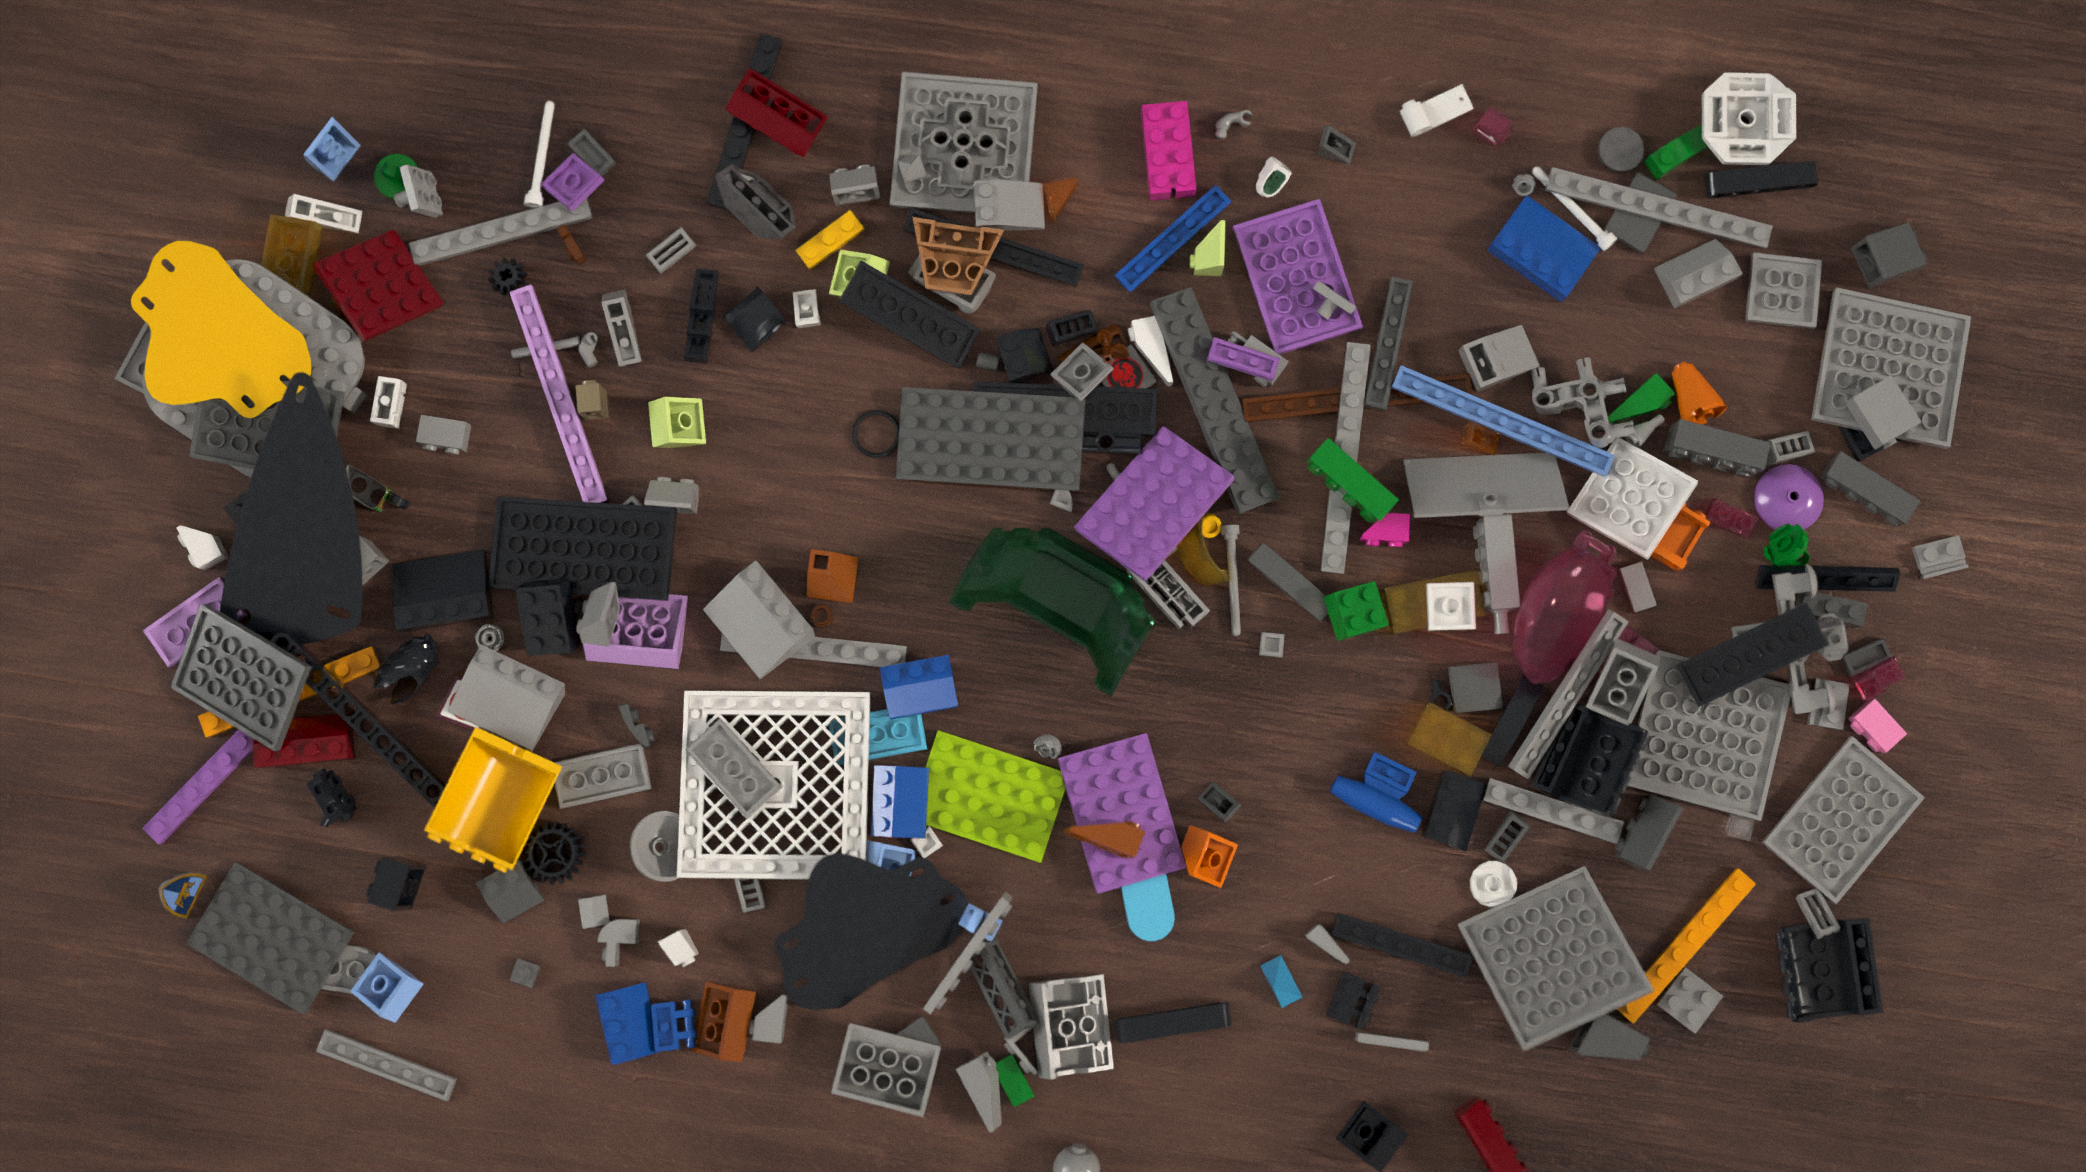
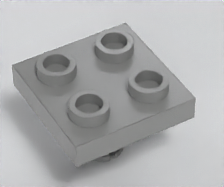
M408 164L400 167L405 191L394 194L396 204L399 207L409 204L411 211L434 218L443 215L441 209L442 201L437 194L436 179L432 172Z

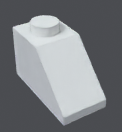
M686 929L679 930L659 941L660 946L675 966L681 964L682 967H685L696 961L694 956L699 953Z

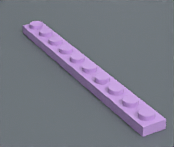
M528 285L511 291L509 293L583 502L593 503L609 501L534 287Z

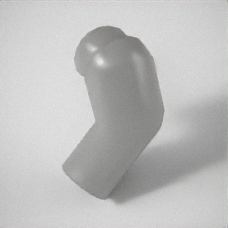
M592 332L583 336L578 349L588 368L598 363L593 354L598 338Z

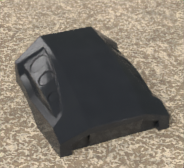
M758 286L723 316L751 352L770 339L787 323Z

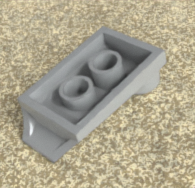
M919 255L908 273L912 276L913 281L925 287ZM985 268L972 296L931 291L956 304L962 312L973 313L979 308L990 291L995 279V273Z

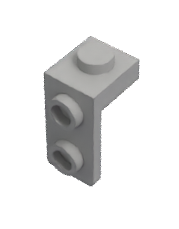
M1016 1023L1010 1026L1011 1031L1017 1027ZM1031 1028L1021 1031L1011 1039L1007 1040L1004 1037L1007 1041L1004 1046L1012 1055L1016 1053L1022 1061L1019 1064L1027 1074L1032 1072L1033 1075H1036L1038 1070L1015 1043Z

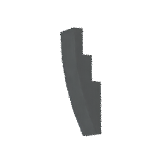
M1261 542L1247 560L1297 605L1302 606L1312 617L1321 622L1328 614L1323 598L1326 596L1283 558Z

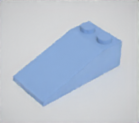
M331 117L303 155L312 167L334 181L361 145Z

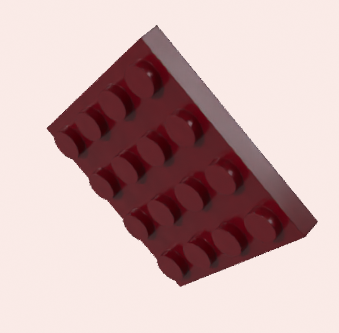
M394 229L317 261L313 266L363 342L443 306V301L419 265L414 263L413 256Z

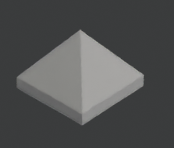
M919 154L898 161L905 183L926 177Z

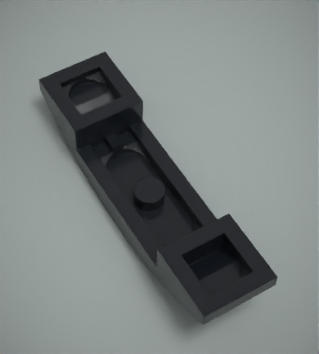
M1525 675L1521 676L1501 717L1478 753L1480 757L1496 766L1501 764L1527 721L1543 689V685Z

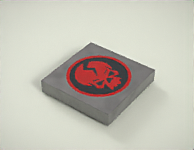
M1132 344L1126 347L1129 352L1128 358L1116 359L1112 356V362L1109 364L1113 367V370L1101 381L1104 387L1150 388L1157 383Z

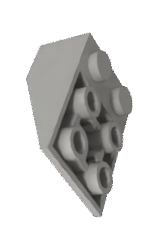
M1522 325L1482 337L1463 345L1458 350L1467 373L1470 374L1471 382L1476 392L1540 367Z

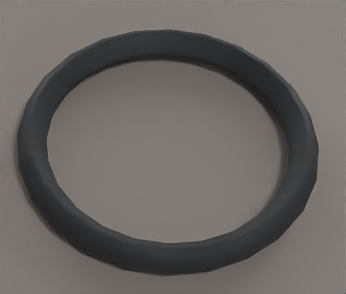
M873 410L866 412L854 424L852 432L853 442L856 448L868 457H885L898 446L900 426L897 420L885 411ZM871 415L887 417L896 429L894 444L882 453L866 451L859 444L857 438V430L860 423Z

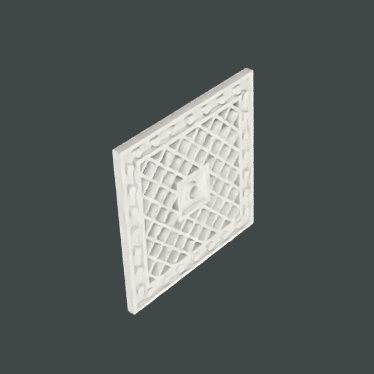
M684 691L677 878L809 879L810 873L818 861L824 856L836 854L841 848L842 854L866 860L870 692ZM708 715H714V716L708 721ZM722 715H734L737 717L729 723ZM746 716L760 717L752 723ZM769 716L783 717L775 723ZM792 716L807 717L799 724ZM815 716L830 717L823 724H821V722ZM838 716H846V722L844 723ZM719 718L754 753L774 778L780 780L783 787L749 819L746 818L738 828L730 819L739 809L735 806L727 816L719 809L727 799L730 802L731 800L685 750ZM743 718L750 727L740 735L734 726ZM766 718L773 727L763 735L757 729V726ZM790 719L796 727L786 735L779 727ZM813 719L820 727L813 734L809 735L803 727ZM836 719L843 727L833 736L826 727ZM755 730L761 738L751 746L744 738ZM778 730L784 739L775 747L768 738ZM801 730L807 739L798 747L791 738ZM824 730L831 739L821 747L814 738ZM844 732L845 747L837 740ZM766 742L772 750L762 758L756 749ZM789 742L796 750L788 758H785L779 750ZM812 742L819 750L809 759L802 750ZM835 742L842 751L832 759L825 750ZM777 753L783 761L768 760ZM799 753L807 761L800 769L799 762L792 761ZM823 753L830 762L820 770L813 762ZM843 756L844 770L836 763ZM811 765L818 774L808 782L801 773ZM834 765L841 774L831 782L825 773ZM707 777L713 784L705 791ZM800 777L806 785L798 792V779ZM823 777L829 786L820 794L812 785ZM844 778V791L842 793L836 785ZM718 788L724 796L714 804L708 798V795ZM810 788L818 797L807 805L801 799V796ZM834 789L841 797L831 806L824 796ZM706 800L712 808L704 815ZM822 800L829 809L819 817L812 808ZM799 801L805 809L796 817L789 809H798ZM842 802L843 817L835 810ZM766 809L780 810L772 816ZM716 811L723 820L714 828L707 819ZM763 811L770 820L760 828L753 820ZM786 811L793 821L783 828L776 820ZM810 812L817 820L807 829L800 820ZM831 812L840 819L832 829L823 822ZM705 823L711 831L703 838ZM728 823L734 829V832L725 840L718 831ZM751 823L758 832L748 840L741 831ZM774 823L781 832L771 840L765 831ZM797 823L805 832L795 841L788 831ZM821 824L828 832L818 841L811 832ZM840 826H842V840L834 833ZM715 834L723 843L713 851L706 842ZM737 835L746 842L738 851L729 844ZM760 835L769 842L762 851H759L752 844ZM785 835L792 844L783 852L776 843ZM809 835L816 844L806 852L799 843ZM832 835L839 842V845L830 853L822 844ZM726 846L733 854L718 853ZM750 846L757 855L742 853ZM703 847H704L710 854H703ZM774 847L780 855L764 854ZM797 847L804 855L788 854ZM820 847L827 855L812 854Z

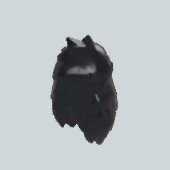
M426 633L424 637L414 636L411 638L412 640L402 644L399 649L392 652L379 665L373 677L374 689L379 687L386 688L399 679V683L391 693L393 695L390 701L391 704L403 703L411 698L429 679L430 671L438 665L439 652L437 642L433 640L430 634Z

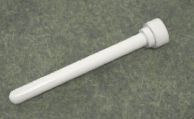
M547 101L545 104L532 187L528 194L525 195L524 205L532 208L543 206L544 198L540 190L554 111V103L552 101Z
M1534 167L1532 173L1546 186L1549 176L1540 167ZM1553 193L1597 237L1598 246L1603 251H1606L1618 239L1612 232H1604L1570 197Z

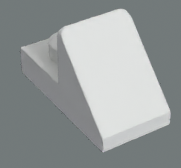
M816 289L793 292L796 326L804 328L821 325Z

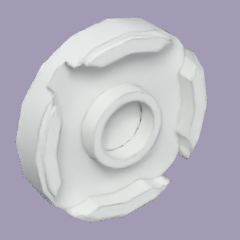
M1486 861L1479 864L1473 870L1470 877V890L1473 897L1480 904L1487 907H1496L1513 898L1517 890V879L1513 870L1506 864L1499 861Z

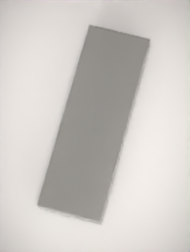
M1359 1031L1355 1033V1040L1360 1043L1426 1052L1429 1047V1042L1426 1040Z

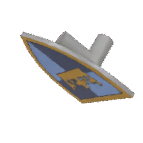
M185 873L163 882L158 889L164 908L173 915L187 919L207 875Z

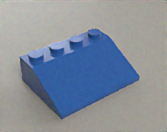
M1526 195L1487 251L1562 302L1588 268L1600 247Z

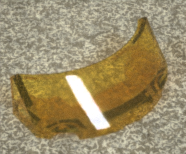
M1204 514L1177 545L1178 556L1185 569L1202 585L1210 586L1228 583L1230 578L1227 575V570L1219 569L1212 560L1205 545L1203 534Z

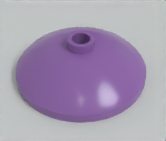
M1792 464L1779 465L1764 473L1756 484L1753 497L1758 516L1773 530L1788 523L1791 526L1799 524L1803 529L1810 527L1820 516L1824 503L1823 490L1817 478L1807 469ZM1791 492L1796 494V500L1790 498Z

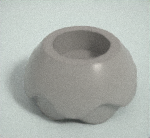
M483 625L475 634L478 649L480 645H484L494 651H498L504 643L503 631L496 625Z
M1041 735L1033 743L1035 744L1034 751H1038L1040 756L1044 758L1051 757L1055 759L1058 755H1061V744L1052 735Z

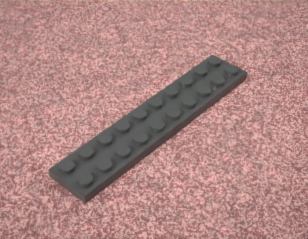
M1192 287L1152 300L1149 304L1213 458L1219 466L1234 475L1235 480L1229 485L1227 491L1237 515L1279 499L1250 426L1244 420L1243 409L1225 366L1207 361L1213 338Z

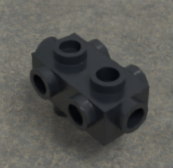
M325 768L312 775L314 779L306 785L325 813L320 824L323 827H328L330 823L332 824L338 820H341L343 823L354 816L353 811L357 809L355 799L344 789L341 777L336 775L333 770L327 772Z

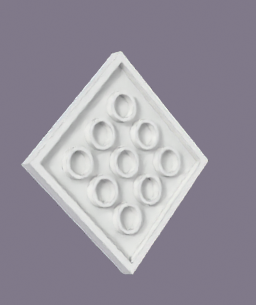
M1615 438V441L1607 450V452L1615 455L1607 476L1602 477L1592 473L1567 511V515L1648 560L1697 486L1698 481L1625 440Z

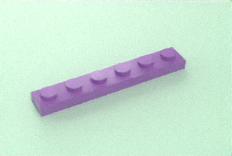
M238 729L142 829L156 843L163 844L253 751L254 738Z

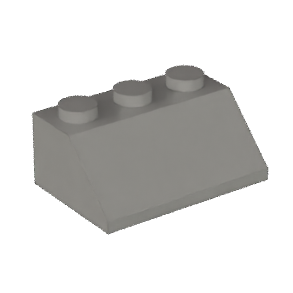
M1717 239L1654 268L1674 309L1736 280L1743 274L1733 254Z

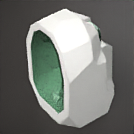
M1270 157L1258 175L1256 192L1263 197H1272L1279 193L1289 180L1292 172L1282 162L1274 157Z

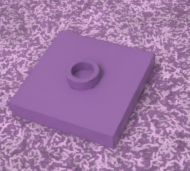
M572 153L541 185L573 212L604 182V179Z

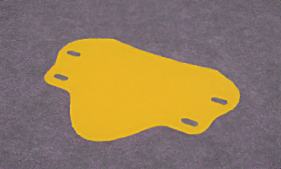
M175 241L164 246L154 256L147 277L131 298L133 310L151 329V338L145 363V382L153 398L161 403L171 405L190 404L221 398L226 400L241 416L254 418L275 402L282 400L287 387L280 381L281 375H286L290 380L298 372L311 375V358L305 338L301 332L269 309L236 276L217 250L191 241ZM163 259H167L174 265L175 270L173 272H169L162 265ZM147 297L154 304V309L149 310L141 302V298ZM299 386L297 393H299L304 387ZM247 395L255 403L254 408H249L241 400V397Z

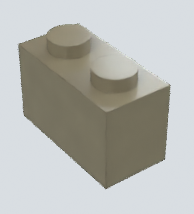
M595 380L582 381V385H575L577 410L585 420L609 418L607 391L599 383H596Z

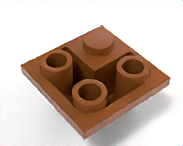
M811 549L806 597L853 604L859 558L836 552Z

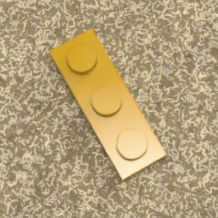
M849 210L795 251L808 269L811 270L864 231V227Z

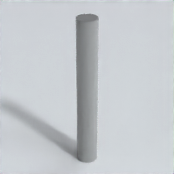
M579 336L553 341L555 350L579 346L581 343ZM529 347L511 350L513 359L531 355Z

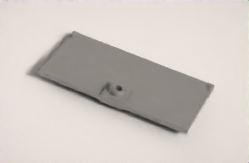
M1548 453L1403 459V468L1414 518L1461 515L1492 516L1503 515V513L1569 510L1557 458Z

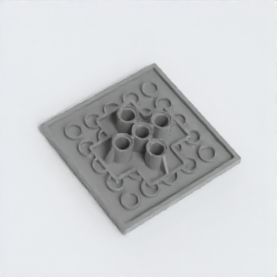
M902 72L890 207L975 214L974 180L1029 182L1038 83ZM963 116H969L972 119L967 124L960 122V118ZM939 136H944L947 138V141L943 144H938L935 142V139ZM967 138L970 142L966 146H961L958 144L959 139ZM983 140H990L992 145L984 148L980 143ZM919 154L926 177L905 183L898 161ZM959 160H965L968 164L964 168H958L956 163Z

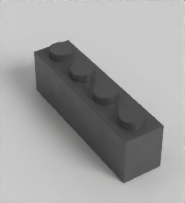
M1842 451L1833 455L1820 476L1821 479L1825 480V484L1834 490H1841L1845 493L1844 496L1853 502H1860L1865 505V510L1872 514L1881 515L1885 518L1884 521L1894 527L1907 524L1920 503L1919 499Z

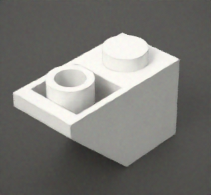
M181 525L176 527L179 532L177 537L182 546L187 547L190 553L188 559L194 567L207 570L229 558L219 537Z

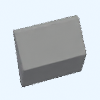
M1082 343L1050 375L1070 395L1082 401L1113 370V367L1110 364L1104 363L1099 355Z

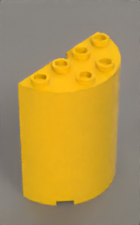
M475 727L425 828V831L429 833L427 838L438 843L443 840L450 844L449 849L460 854L467 851L472 854L471 859L482 864L486 860L494 863L493 867L506 873L507 869L513 870L562 766Z

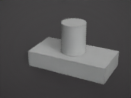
M1320 281L1313 287L1314 290L1326 297L1317 311L1326 319L1330 318L1337 306L1350 314L1357 307Z

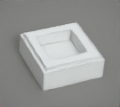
M930 826L926 829V838L911 839L922 858H926L943 846Z

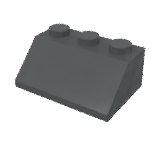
M1647 795L1646 798L1643 797L1637 805V810L1639 811L1636 817H1632L1626 826V830H1628L1624 839L1621 838L1615 847L1617 852L1614 857L1638 870H1651L1683 810L1682 807L1654 795Z

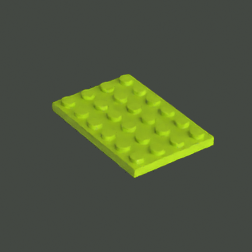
M938 730L925 767L929 768L926 825L1041 863L1066 789L1061 771Z

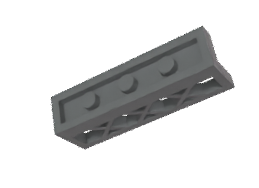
M994 940L992 942H985L986 945L980 952L983 958V967L978 966L974 958L977 954L974 953L970 958L973 961L970 968L1008 1040L1025 1029L1035 1027L1040 1022L999 942ZM987 974L992 976L994 980L993 988L989 987L986 982ZM998 995L1003 997L1005 1001L1004 1009L1000 1008L997 1003ZM1009 1016L1014 1019L1017 1025L1012 1031L1008 1025Z

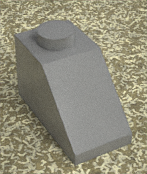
M787 994L781 995L755 1016V1020H751L750 1034H753V1040L774 1043L783 1042L788 1005Z

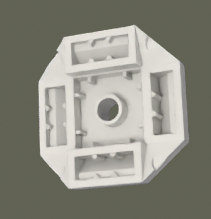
M1724 73L1702 94V140L1722 164L1769 165L1796 139V93L1786 88L1771 74ZM1741 116L1747 117L1749 124L1743 123Z

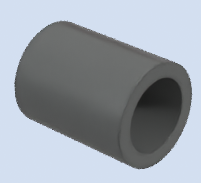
M979 352L976 367L997 372L1000 356Z

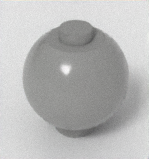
M1074 1143L1057 1155L1053 1164V1172H1100V1163L1094 1152L1086 1148L1084 1144Z

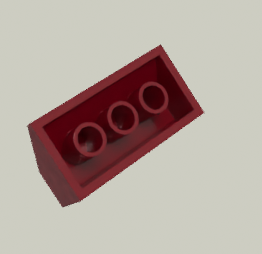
M749 68L735 89L725 108L734 117L743 120L755 130L761 131L773 141L779 142L790 149L791 152L803 158L828 118L824 113Z
M338 714L293 718L281 750L273 751L254 739V768H271L355 759L353 728Z
M1475 1097L1453 1111L1489 1172H1529L1524 1162L1519 1163L1515 1157V1154L1518 1152L1512 1142H1506L1502 1134L1505 1133V1130L1498 1120L1494 1122L1490 1113L1493 1111L1486 1100L1482 1101L1480 1098Z

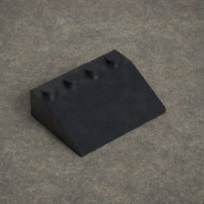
M485 550L393 564V611L396 630L404 633L494 618L491 590L488 588L489 576Z

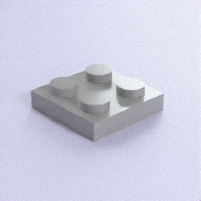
M1683 967L1657 1001L1656 1005L1692 1033L1696 1034L1723 996L1689 969Z

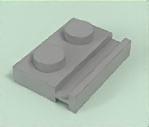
M1959 535L1912 547L1918 570L1921 573V580L1968 568Z
M1813 679L1812 689L1823 688V680ZM1829 681L1835 693V709L1831 714L1828 713L1827 707L1812 709L1813 712L1808 714L1807 725L1843 730L1850 684Z

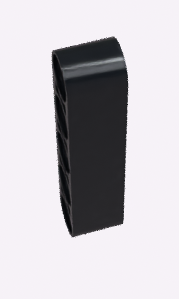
M1815 161L1714 171L1704 175L1707 198L1710 199L1806 189L1818 185Z
M1220 1002L1115 1019L1118 1043H1128L1232 1026L1229 1002Z

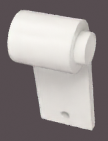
M1459 85L1423 103L1410 100L1402 105L1403 109L1400 110V114L1411 137H1414L1474 110L1463 85Z

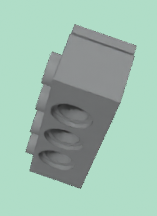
M1165 560L1149 577L1153 582L1149 584L1148 580L1146 582L1127 569V573L1178 630L1183 627V621L1192 628L1210 612L1206 605ZM1154 585L1167 597V601L1153 588ZM1170 602L1184 616L1182 619L1176 613V611L1170 605H1168Z

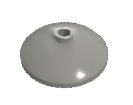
M670 811L651 813L644 817L633 830L630 840L632 860L637 869L651 880L668 882L678 879L679 814ZM657 843L661 846L659 852L655 848Z

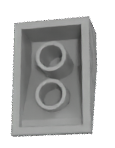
M974 180L976 228L988 227L1004 231L1045 229L1043 183L1009 180Z

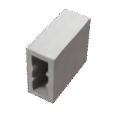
M1892 375L1845 402L1875 450L1881 446L1884 449L1897 443L1895 438L1900 435L1904 438L1917 431L1915 426L1921 423V420Z

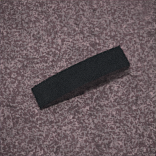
M696 268L686 331L687 341L684 352V361L704 364L708 362L719 271Z

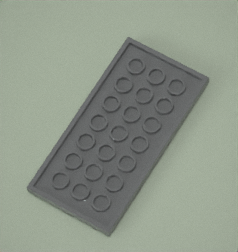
M902 387L896 479L1080 491L1086 399L1084 398L1080 401L1075 397Z

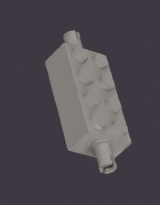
M1512 514L1483 516L1473 526V537L1478 542V548L1475 549L1476 562L1480 563V571L1477 572L1478 585H1482L1479 604L1480 608H1484V613L1493 614L1494 634L1509 633L1507 613L1520 607Z

